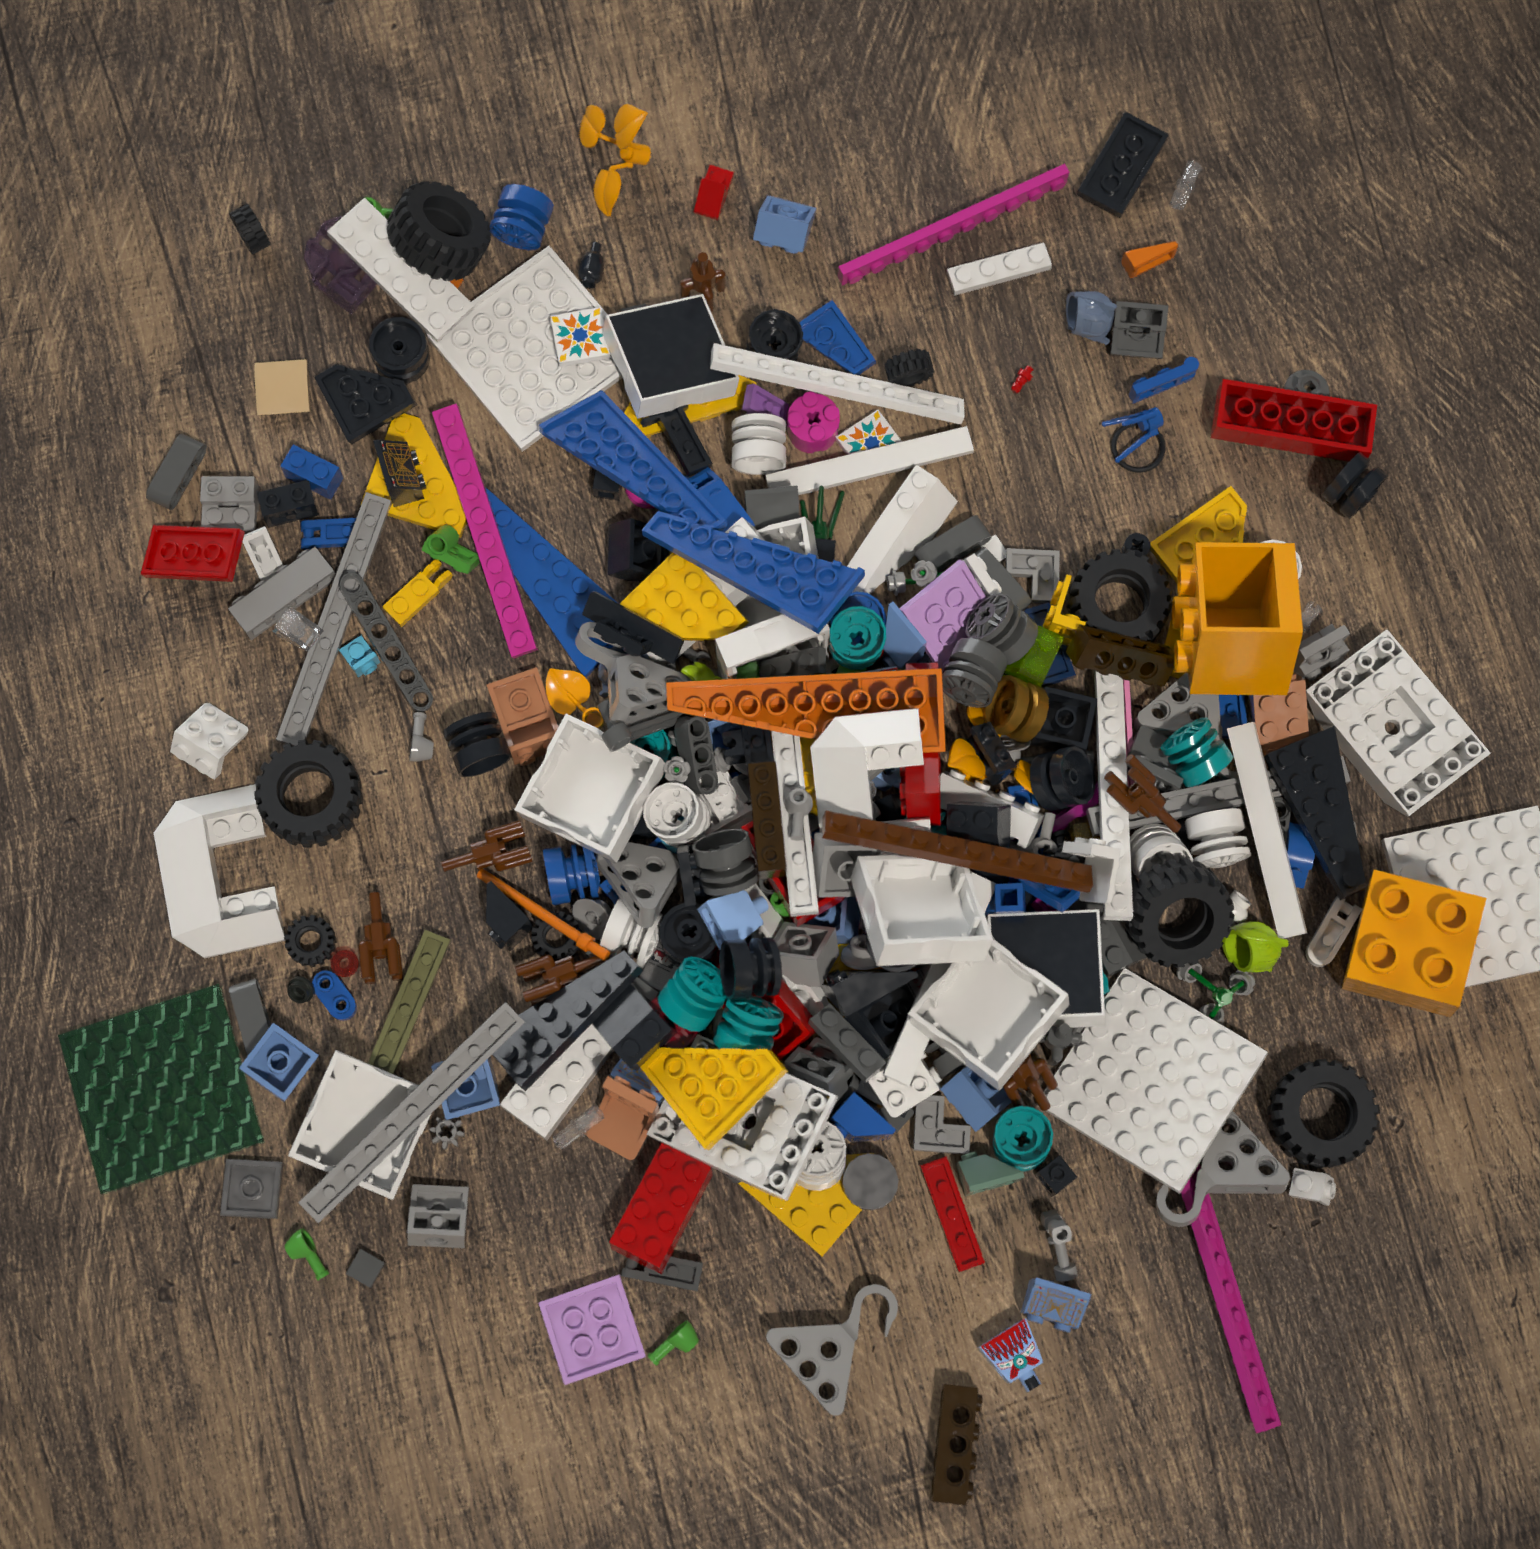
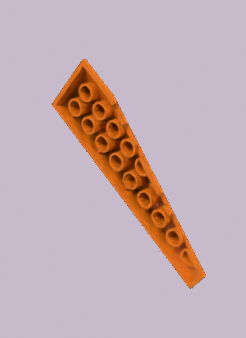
M942 668L666 683L667 710L815 740L820 737L834 717L918 708L923 753L946 752Z

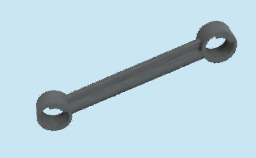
M668 710L628 725L624 722L616 724L605 731L601 738L609 751L614 752L632 740L675 726L676 721L683 716L695 715Z

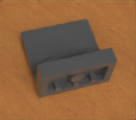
M1142 725L1137 731L1128 756L1133 754L1156 777L1154 786L1160 792L1177 791L1184 780L1175 771L1180 763L1170 764L1167 759L1169 755H1164L1160 749L1168 737ZM1127 765V773H1128V771H1129L1131 768Z

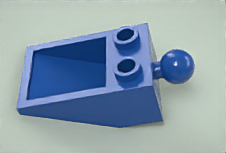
M709 467L692 477L685 476L727 520V528L721 530L722 532H726L741 517L755 526L752 519L722 479Z

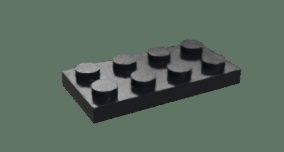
M1125 111L1080 185L1076 195L1121 219L1170 134Z

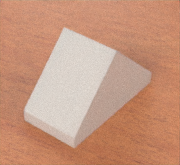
M264 526L244 535L243 544L260 580H269L283 566V563L266 527Z

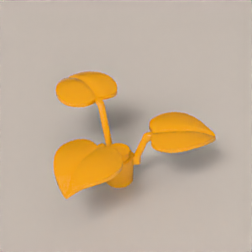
M630 104L622 105L617 112L614 121L616 139L601 133L606 119L604 112L598 106L589 105L586 108L580 125V141L584 147L593 148L599 137L621 148L620 157L624 159L625 163L610 166L608 171L601 170L594 185L596 204L602 213L611 217L612 208L617 201L621 189V178L615 170L626 167L632 168L633 164L645 166L651 157V150L648 145L632 142L648 113Z
M549 669L546 677V695L551 707L561 715H571L578 708L583 712V722L601 729L604 725V720L599 709L595 707L587 709L581 705L589 699L591 692L590 684L586 677L572 670Z
M967 706V715L974 726L984 724L983 707ZM956 739L950 748L948 767L956 768L955 770L965 774V779L972 783L976 779L983 781L987 778L983 762L976 755L975 749L964 739ZM1020 760L1017 762V768L1013 770L1014 777L1021 786L1033 794L1030 783L1031 764Z

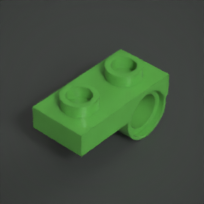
M443 525L427 538L422 547V551L429 554L433 559H438L451 565L458 572L469 574L480 562L477 553L458 544V533L449 525Z

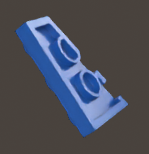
M833 300L799 322L803 331V341L849 374L860 375L876 364L872 354Z

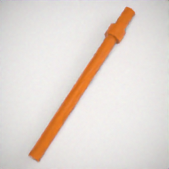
M485 869L478 871L477 878L486 884L492 881L509 899L576 942V946L583 951H590L603 961L609 958L611 952L596 943L595 938L588 933L579 932Z

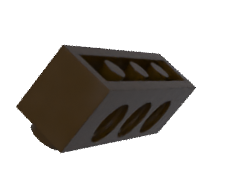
M1079 625L1066 650L1067 655L1072 660V664L1080 670L1091 669L1106 676L1113 674L1127 681L1131 679L1139 680L1149 686L1153 684L1165 686L1174 670V653L1167 645Z
M776 761L748 764V780L758 879L786 877V859Z
M942 1384L930 1501L967 1506V1500H972L974 1483L969 1482L970 1470L975 1471L977 1453H973L972 1448L973 1441H978L980 1424L975 1423L976 1412H981L983 1396L978 1394L979 1388ZM957 1407H963L967 1411V1420L962 1424L956 1423L953 1419V1411ZM955 1436H960L965 1444L964 1449L959 1453H954L950 1449V1440ZM953 1465L958 1466L962 1473L961 1478L957 1482H950L946 1475L948 1468Z

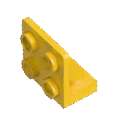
M1068 574L1063 582L1058 581L1050 601L1049 612L1043 624V629L1047 630L1045 639L1069 646L1079 625L1085 626L1086 624L1076 615L1060 614L1072 577Z

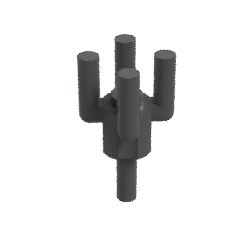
M1068 1024L1052 1026L1039 1041L1051 1050V1055L1047 1059L1050 1066H1055L1062 1060L1063 1049L1067 1046L1072 1048L1082 1041V1035L1079 1032L1073 1034V1028L1069 1027Z

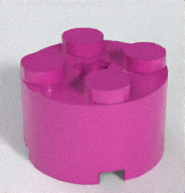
M807 392L797 398L790 406L787 416V433L790 442L798 450L805 453L829 449L836 441V436H838L839 409L831 399L814 392Z

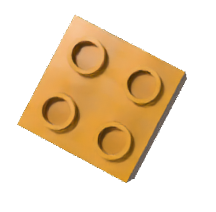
M1196 542L1192 564H1179L1178 597H1173L1172 628L1180 629L1181 639L1175 642V673H1188L1189 694L1288 695L1303 635L1295 543Z
M1374 870L1367 886L1341 989L1451 1017L1461 1004L1487 898Z

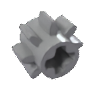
M437 1117L436 1120L439 1124L436 1128H430V1131L437 1135L432 1142L436 1144L442 1141L444 1150H447L448 1144L452 1143L458 1147L459 1144L456 1140L459 1136H465V1133L458 1129L463 1124L462 1121L453 1123V1118L442 1121ZM443 1127H454L451 1131L453 1135L451 1138L447 1136L441 1137L444 1134Z

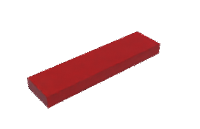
M947 1156L921 1165L923 1177L958 1273L984 1264L983 1255Z

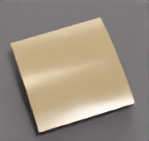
M307 359L255 363L257 415L311 412Z

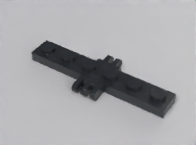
M688 405L642 419L640 421L642 427L659 423L688 477L701 472L707 467L711 468L712 461L684 412L689 408Z

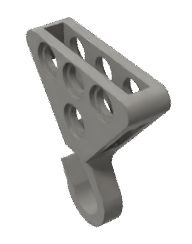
M596 622L584 623L578 631L575 644L583 655L605 665L607 668L610 722L613 725L622 722L628 725L668 711L667 702H665L667 700L666 683L692 681L685 674L643 657L619 653L592 642L589 637L605 641L601 639L600 634L593 631ZM615 643V644H611V645H613V646L622 648V646H620V645H618V644H616V643ZM654 705L655 709H647L645 707ZM634 711L636 715L629 716L630 712Z
M1185 673L1138 713L1133 723L1134 728L1138 731L1139 727L1144 725L1166 737H1170L1182 726L1193 722L1189 713L1196 712L1201 718L1208 717L1212 723L1211 728L1216 729L1218 735L1213 742L1222 740L1219 695L1189 694L1188 673ZM1177 692L1181 694L1183 701L1177 702L1173 700L1171 693ZM1151 710H1161L1164 718L1154 717ZM1227 767L1217 774L1224 780L1239 777L1238 772L1231 771Z
M631 842L627 843L622 852L623 855L620 856L617 863L597 854L598 868L638 925L643 928L652 927L676 884L681 880L678 855L667 849ZM610 866L614 873H611L607 867ZM623 885L627 892L623 891L620 886ZM634 903H636L640 911L633 906Z
M1232 1110L1224 1125L1232 1126L1235 1132L1226 1133L1221 1129L1202 1158L1201 1169L1196 1178L1192 1209L1186 1214L1171 1212L1165 1202L1169 1187L1163 1185L1157 1195L1156 1210L1160 1218L1167 1224L1175 1227H1184L1192 1224L1198 1218L1203 1200L1209 1193L1281 1194L1287 1188L1290 1175ZM1244 1145L1252 1148L1253 1153L1245 1154L1240 1150V1147ZM1227 1162L1233 1169L1225 1171L1219 1167V1163ZM1262 1166L1268 1167L1273 1174L1264 1175L1258 1168Z
M873 1284L862 1288L855 1295L848 1320L843 1324L772 1328L766 1334L767 1343L830 1415L838 1416L844 1411L854 1343L858 1338L863 1299L869 1294H879L886 1299L888 1313L885 1320L884 1337H887L891 1324L897 1316L898 1304L896 1297L888 1288L882 1285ZM786 1339L793 1340L797 1345L796 1353L792 1356H786L781 1351V1343ZM824 1342L835 1344L837 1352L833 1358H825L822 1355L821 1346ZM804 1361H811L815 1365V1374L810 1378H805L800 1373L799 1368ZM825 1382L832 1384L835 1390L833 1397L829 1400L822 1399L819 1395V1387Z

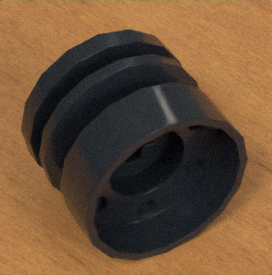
M772 309L764 311L755 317L750 326L745 350L797 361L803 341L801 325L793 315L784 310Z
M481 712L470 715L452 723L443 731L445 740L449 742L447 744L449 750L458 752L454 755L453 761L459 777H473L487 773L504 765L511 759L512 756L505 738H496L502 730L500 725L497 724L498 719L494 712Z
M763 937L762 940L752 938L749 947L746 941L742 939L723 941L720 948L719 967L721 983L727 999L749 998L752 990L757 997H763L765 994L768 996L778 995L782 983V966L780 952L773 937Z

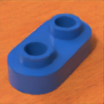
M331 971L317 973L312 981L317 997L335 1019L339 1021L351 1019L357 1011V1003L335 973ZM330 980L328 988H321L322 981ZM341 1001H345L347 1004L344 1010L337 1009V1005Z

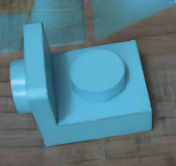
M361 635L339 649L358 677L363 674L365 676L369 675L377 668V664L380 663L376 653L372 651Z

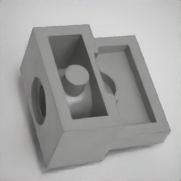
M201 476V527L239 528L245 534L255 531L257 512H259L257 493L260 492V487L255 477Z
M1331 624L1301 641L1294 672L1310 682L1323 674L1322 669L1328 666L1333 669L1345 661L1343 657L1349 651L1344 642L1350 634L1346 626L1343 625L1336 629Z
M412 1184L407 1230L408 1246L465 1248L469 1187Z

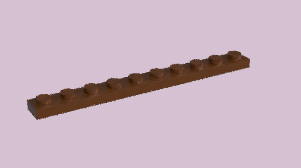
M826 810L822 817L823 839L1090 893L1093 887L1091 865Z

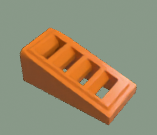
M1174 241L1124 252L1121 264L1129 277L1134 278L1174 258L1178 244Z

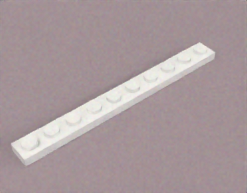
M716 343L713 344L711 350L710 369L956 424H962L964 419V399Z
M1094 670L1095 698H1097L1096 733L1100 839L1106 841L1105 846L1121 849L1120 867L1117 870L1115 880V895L1110 904H1103V919L1131 921L1133 918L1129 813L1106 792L1110 784L1104 779V776L1109 771H1112L1127 785L1123 679L1113 674L1108 676L1102 675Z

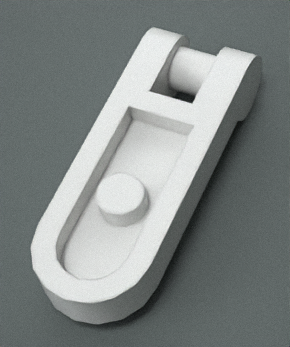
M1336 896L1306 948V958L1310 964L1316 967H1323L1334 959L1362 908L1355 904L1354 906L1345 902V899L1340 901L1338 896ZM1339 911L1347 915L1345 920L1337 916Z

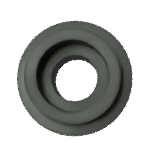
M298 976L289 982L287 993L292 1001L304 1003L313 998L315 989L308 979Z

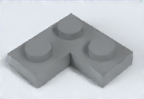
M1007 548L1006 570L1012 577L1032 578V603H1049L1051 601L1054 589H1056L1059 581L1060 551Z
M931 1095L915 1106L913 1151L964 1155L969 1153L971 1126L943 1124L945 1096Z

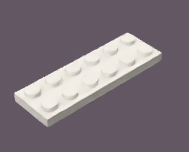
M365 198L362 199L327 231V235L438 343L474 310V305L450 281H444L443 278L438 280L432 279L430 275H422L415 267L408 266L406 260L397 255L396 248L392 247L387 233L388 220Z

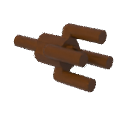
M701 252L693 260L690 268V278L683 279L680 283L681 299L691 297V290L694 289L696 292L704 295L712 312V289L715 287L718 292L725 290L726 273L722 269L714 270L713 263L708 260V255L705 252Z
M1133 754L1125 759V763L1131 768L1127 775L1135 782L1130 788L1112 771H1109L1104 776V779L1110 784L1106 792L1129 814H1135L1139 810L1146 818L1157 816L1173 833L1180 830L1181 824L1163 808L1166 799L1154 786L1156 777Z
M519 820L487 830L484 834L486 840L470 844L472 852L441 861L444 872L472 863H476L478 870L494 865L495 869L501 872L531 863L533 860L528 846L508 852L506 850V842L525 837Z
M380 892L369 893L371 924L364 926L365 940L360 941L358 945L361 979L365 980V984L376 983L374 959L388 958L389 976H392V981L403 980L400 945L397 943L396 938L392 937L391 923H383Z
M545 955L515 966L518 977L523 976L526 983L543 977L545 984L523 992L525 1001H530L531 1005L534 1006L580 978L581 972L595 968L606 961H603L596 955L576 963L572 956L554 961L551 955Z
M1028 1055L1003 1086L1014 1108L1026 1106L1017 1090L1018 1088L1025 1091L1030 1090L1041 1111H1047L1051 1107L1038 1082L1039 1075L1042 1076L1049 1090L1056 1089L1058 1083L1045 1059L1039 1058L1033 1062L1030 1055Z

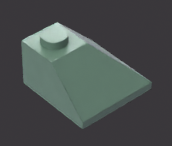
M977 1152L962 1155V1161L956 1163L965 1196L1016 1183L1024 1178L1023 1171L988 1155L978 1156Z

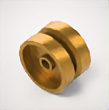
M1012 675L1003 676L1001 681L997 683L998 687L991 704L983 707L984 723L991 722L997 734L1006 735L1018 742H1028L1038 734L1046 720L1049 709L1048 695L1046 690L1040 686L1026 683Z

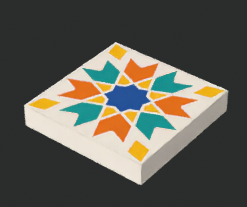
M601 307L550 316L559 367L611 358L609 348L603 336L604 320Z
M879 410L871 413L836 436V442L846 455L902 442Z

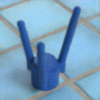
M1157 407L1102 422L1103 427L1122 423V426L1137 423L1142 432L1147 431L1144 436L1116 457L1115 462H1120L1149 438L1159 434L1157 428L1164 425V420Z

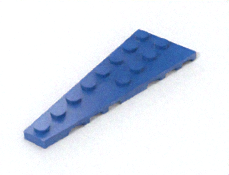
M603 390L539 424V432L543 436L659 511L685 518L687 522L700 526L705 524L713 526L714 530L721 531L727 528V520Z
M486 488L515 578L580 674L587 678L600 663L586 657L576 647L575 638L580 627L584 623L594 622L583 616L582 612L590 593L593 591L613 601L615 600ZM589 637L592 642L608 649L613 647V645L597 638Z
M657 511L642 529L644 537L817 634L822 631L865 577V570L860 567L853 569L843 566L839 561L833 560V563L818 559L817 555L808 553V555L796 553L791 551L789 547L757 538L750 540L739 537L737 533L732 531L725 533L714 530L713 526L707 524L700 526L687 522L685 518Z

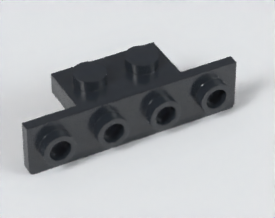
M596 591L590 593L582 612L583 616L596 622L593 631L600 634L602 640L622 646L623 650L632 656H641L651 652L671 664H675L684 643V639Z

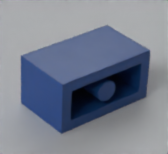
M294 444L280 465L286 478L296 483L308 480L312 491L330 500L344 479L338 466Z

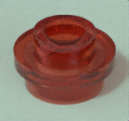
M349 950L337 952L331 960V968L339 977H350L356 973L359 967L357 956ZM342 959L349 960V965L346 968L340 967Z

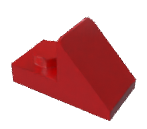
M709 165L705 178H702L694 208L695 214L715 220L719 219L734 177L733 171Z

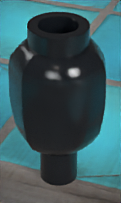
M592 242L590 251L582 256L578 268L581 284L588 289L595 288L596 284L603 278L604 259L600 254L602 245L598 242Z

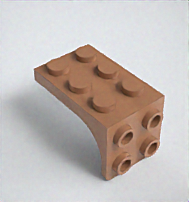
M537 667L486 684L514 764L525 766L535 762V758L545 755L558 729V724L547 699Z
M1293 671L1288 695H1249L1252 722H1255L1263 757L1272 751L1309 737L1306 681Z
M616 1076L614 1079L607 1077L602 1086L605 1093L604 1098L586 1131V1135L589 1139L631 1161L636 1158L648 1136L647 1133L659 1111L658 1103H656V1097L649 1092L641 1089L638 1093L632 1090L631 1083L619 1076Z

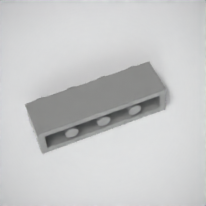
M316 547L311 550L307 549L297 556V560L289 566L284 565L280 567L272 578L259 582L251 593L235 599L228 610L250 640H253L333 583L336 574Z

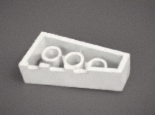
M951 769L950 772H942L940 776L942 809L947 811V804L959 801L1011 804L1010 839H1018L1017 845L1024 849L1030 846L1044 818V814L1039 812L1040 807L1029 802H1025L1022 805L1014 801L1015 796L1004 791H1000L997 794L989 790L991 786L982 781L976 780L975 783H972L965 779V774L957 770Z

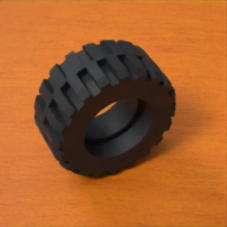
M424 181L409 186L403 192L388 218L387 233L392 247L396 248L397 255L400 258L403 257L408 266L415 267L422 275H430L432 279L438 280L443 278L444 281L459 280L469 276L474 271L489 247L491 231L489 222L485 220L484 212L479 210L477 204L473 200L470 201L466 194L461 191L459 193L454 190V187L450 185L443 186L440 182H432L430 184L429 181Z
M1112 549L1109 555L1104 551L1097 554L1095 559L1090 558L1083 568L1078 571L1069 591L1067 608L1070 609L1069 614L1078 616L1081 621L1086 622L1085 626L1151 642L1157 638L1168 620L1172 608V603L1170 602L1172 589L1166 587L1169 583L1167 576L1159 574L1161 567L1157 563L1151 565L1148 562L1149 557L1142 554L1141 558L1137 557L1133 550L1127 549L1126 553L1122 554L1120 549ZM1108 583H1122L1134 589L1143 603L1141 616L1130 622H1118L1105 616L1100 611L1095 600L1099 587Z
M298 740L297 746H292L291 743L283 745L284 751L279 754L275 750L270 755L272 758L269 764L266 762L262 764L260 769L263 773L261 776H257L255 785L258 787L254 791L255 801L258 803L257 809L267 826L280 839H285L294 846L301 844L304 848H312L313 844H318L322 847L328 845L327 840L333 838L337 841L342 838L340 833L343 830L349 832L353 827L352 820L353 818L358 819L361 812L359 804H363L361 781L346 755L340 753L331 744L325 746L322 741L314 740L313 744H309L307 740ZM307 772L326 774L334 786V794L328 806L312 816H297L291 813L286 807L284 796L292 780Z
M1181 858L1179 862H1176L1175 859L1165 860L1163 865L1157 863L1151 866L1152 870L1147 873L1144 871L1138 876L1140 880L1137 883H1132L1133 918L1131 921H1125L1127 931L1141 952L1149 960L1158 962L1161 966L1170 967L1173 964L1175 968L1185 967L1187 963L1192 966L1198 964V960L1202 958L1208 959L1212 956L1211 952L1222 947L1224 944L1222 940L1224 937L1228 938L1231 932L1229 925L1234 923L1235 915L1232 912L1234 904L1229 892L1214 872L1198 861L1192 863L1190 859ZM1183 898L1199 899L1194 914L1185 923L1173 928L1158 927L1160 917L1169 905Z
M1317 1059L1314 1062L1309 1061L1301 1064L1277 1082L1276 1089L1271 1092L1269 1099L1272 1102L1271 1105L1267 1106V1115H1271V1121L1268 1122L1270 1131L1274 1130L1277 1136L1273 1139L1277 1145L1282 1144L1285 1148L1284 1153L1289 1158L1294 1156L1297 1158V1162L1302 1165L1310 1164L1312 1168H1331L1342 1165L1363 1154L1366 1151L1365 1148L1371 1145L1375 1139L1373 1133L1378 1130L1380 1121L1376 1120V1115L1380 1113V1106L1375 1105L1373 1100L1377 1095L1374 1089L1369 1091L1366 1084L1369 1081L1364 1075L1361 1077L1355 1074L1357 1069L1352 1066L1344 1067L1341 1061L1333 1060L1327 1062L1326 1059ZM1324 1088L1333 1092L1340 1098L1345 1107L1347 1115L1345 1129L1334 1139L1322 1140L1313 1136L1301 1121L1299 1110L1301 1099L1312 1089Z

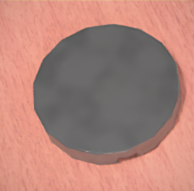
M868 1153L856 1157L848 1164L843 1173L842 1185L846 1197L852 1204L860 1209L873 1211L883 1208L892 1201L898 1189V1176L896 1169L889 1160L880 1155Z

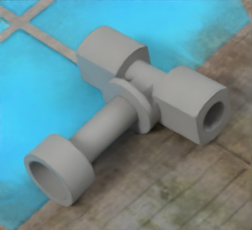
M1055 1209L1042 1212L1040 1216L1041 1224L1050 1235L1047 1241L1049 1244H1054L1058 1265L1054 1267L1055 1278L1057 1281L1075 1279L1078 1276L1076 1264L1069 1262L1065 1242H1069L1072 1239L1071 1229Z

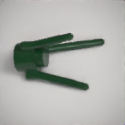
M822 485L819 486L816 521L811 522L814 528L815 539L833 540V530L845 495L844 491L839 493L829 527H827V522L822 521L824 487ZM801 500L802 517L808 519L805 501Z

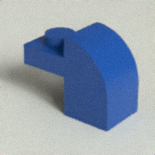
M1289 822L1286 849L1295 885L1297 888L1304 889L1309 869L1312 870L1315 853L1300 825Z
M1023 883L995 884V890L984 913L985 917H988V914L1026 913L1025 885Z

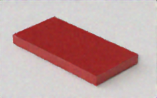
M153 525L140 575L145 578L233 582L245 532L239 528Z

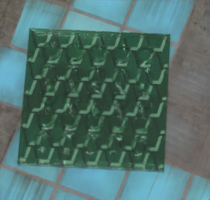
M220 984L58 1035L101 1195L265 1142L246 1074L239 1069L242 1065V1059Z

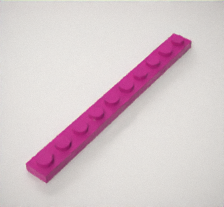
M1065 164L840 265L838 266L837 278L842 286L847 283L854 284L871 272L873 274L878 273L893 262L900 263L915 252L922 253L939 241L944 243L961 231L968 232L983 221L990 222L1005 211L1012 212L1029 200L1034 202L1051 190L1056 192L1066 185L1069 170Z
M453 404L432 412L511 657L514 659L537 651L538 647L459 406Z
M1200 1163L1181 1191L1187 1212L1193 1207L1196 1178L1201 1169ZM1207 1194L1203 1200L1198 1218L1190 1225L1194 1231L1199 1254L1203 1260L1207 1280L1212 1289L1216 1309L1221 1318L1224 1335L1230 1347L1233 1364L1239 1376L1251 1421L1256 1433L1264 1432L1280 1426L1281 1422L1211 1198Z

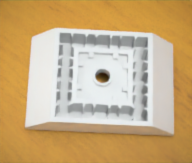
M1385 630L1306 690V697L1316 721L1324 730L1335 726L1340 750L1382 801L1407 817L1491 754L1388 630ZM1385 723H1394L1398 728L1397 734L1391 735L1387 733Z
M698 1034L691 1048L719 1049L712 1040ZM786 1073L710 1150L702 1147L665 1099L647 1135L769 1195L787 1201L838 1096ZM751 1116H756L755 1126L751 1129H746V1120Z

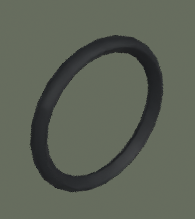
M1137 423L1121 426L1114 433L1111 442L1114 459L1119 456L1116 446L1119 435L1127 428L1138 426ZM1158 430L1159 434L1156 435L1160 442V454L1152 464L1145 467H1133L1126 464L1123 460L1118 462V464L1124 469L1136 473L1147 472L1157 467L1163 460L1166 450L1165 440L1161 432Z

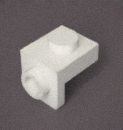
M1294 1168L1289 1195L1294 1198L1315 1201L1329 1206L1330 1200L1334 1198L1336 1193L1334 1178L1326 1173Z

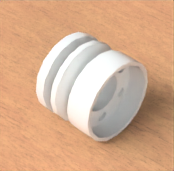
M753 413L739 416L732 421V442L735 444L732 447L733 469L744 474L766 475L782 471L786 468V447L783 445L786 442V421L783 418L771 414Z
M678 782L662 784L648 795L644 804L643 817L647 827L670 846L678 848V845L695 843L700 838L706 836L709 830L711 814L708 806L688 786ZM679 816L685 817L682 822L677 820Z
M1231 808L1210 811L1195 815L1185 821L1188 839L1202 842L1191 848L1193 855H1199L1193 859V862L1198 861L1204 864L1206 868H1221L1233 865L1251 856L1248 847H1241L1248 843L1247 837L1234 836V834L1245 828L1240 809Z
M1156 823L1145 825L1136 830L1130 837L1131 870L1138 880H1140L1138 876L1144 871L1146 873L1152 870L1151 866L1157 863L1160 865L1165 864V860L1175 859L1176 862H1179L1181 858L1190 859L1193 863L1189 850L1166 825Z
M619 898L606 924L600 945L610 951V956L612 957L619 954L623 948L628 949L627 954L632 959L636 953H639L636 963L641 968H644L648 959L654 954L659 942L660 924L664 916L660 913L652 927L643 928L638 925Z
M827 1121L813 1147L814 1150L821 1148L822 1153L815 1152L812 1154L811 1151L796 1182L807 1190L820 1191L828 1189L839 1182L845 1171L846 1144L844 1137L836 1126Z

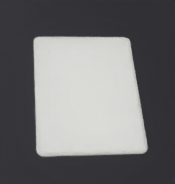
M996 535L992 536L983 545L999 562L1006 558V549Z

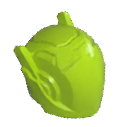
M1253 921L1230 926L1231 932L1228 938L1224 937L1222 940L1224 943L1222 947L1228 961L1233 963L1241 972H1271L1272 967L1281 955V947L1289 946L1288 940L1278 938L1275 931L1269 926Z

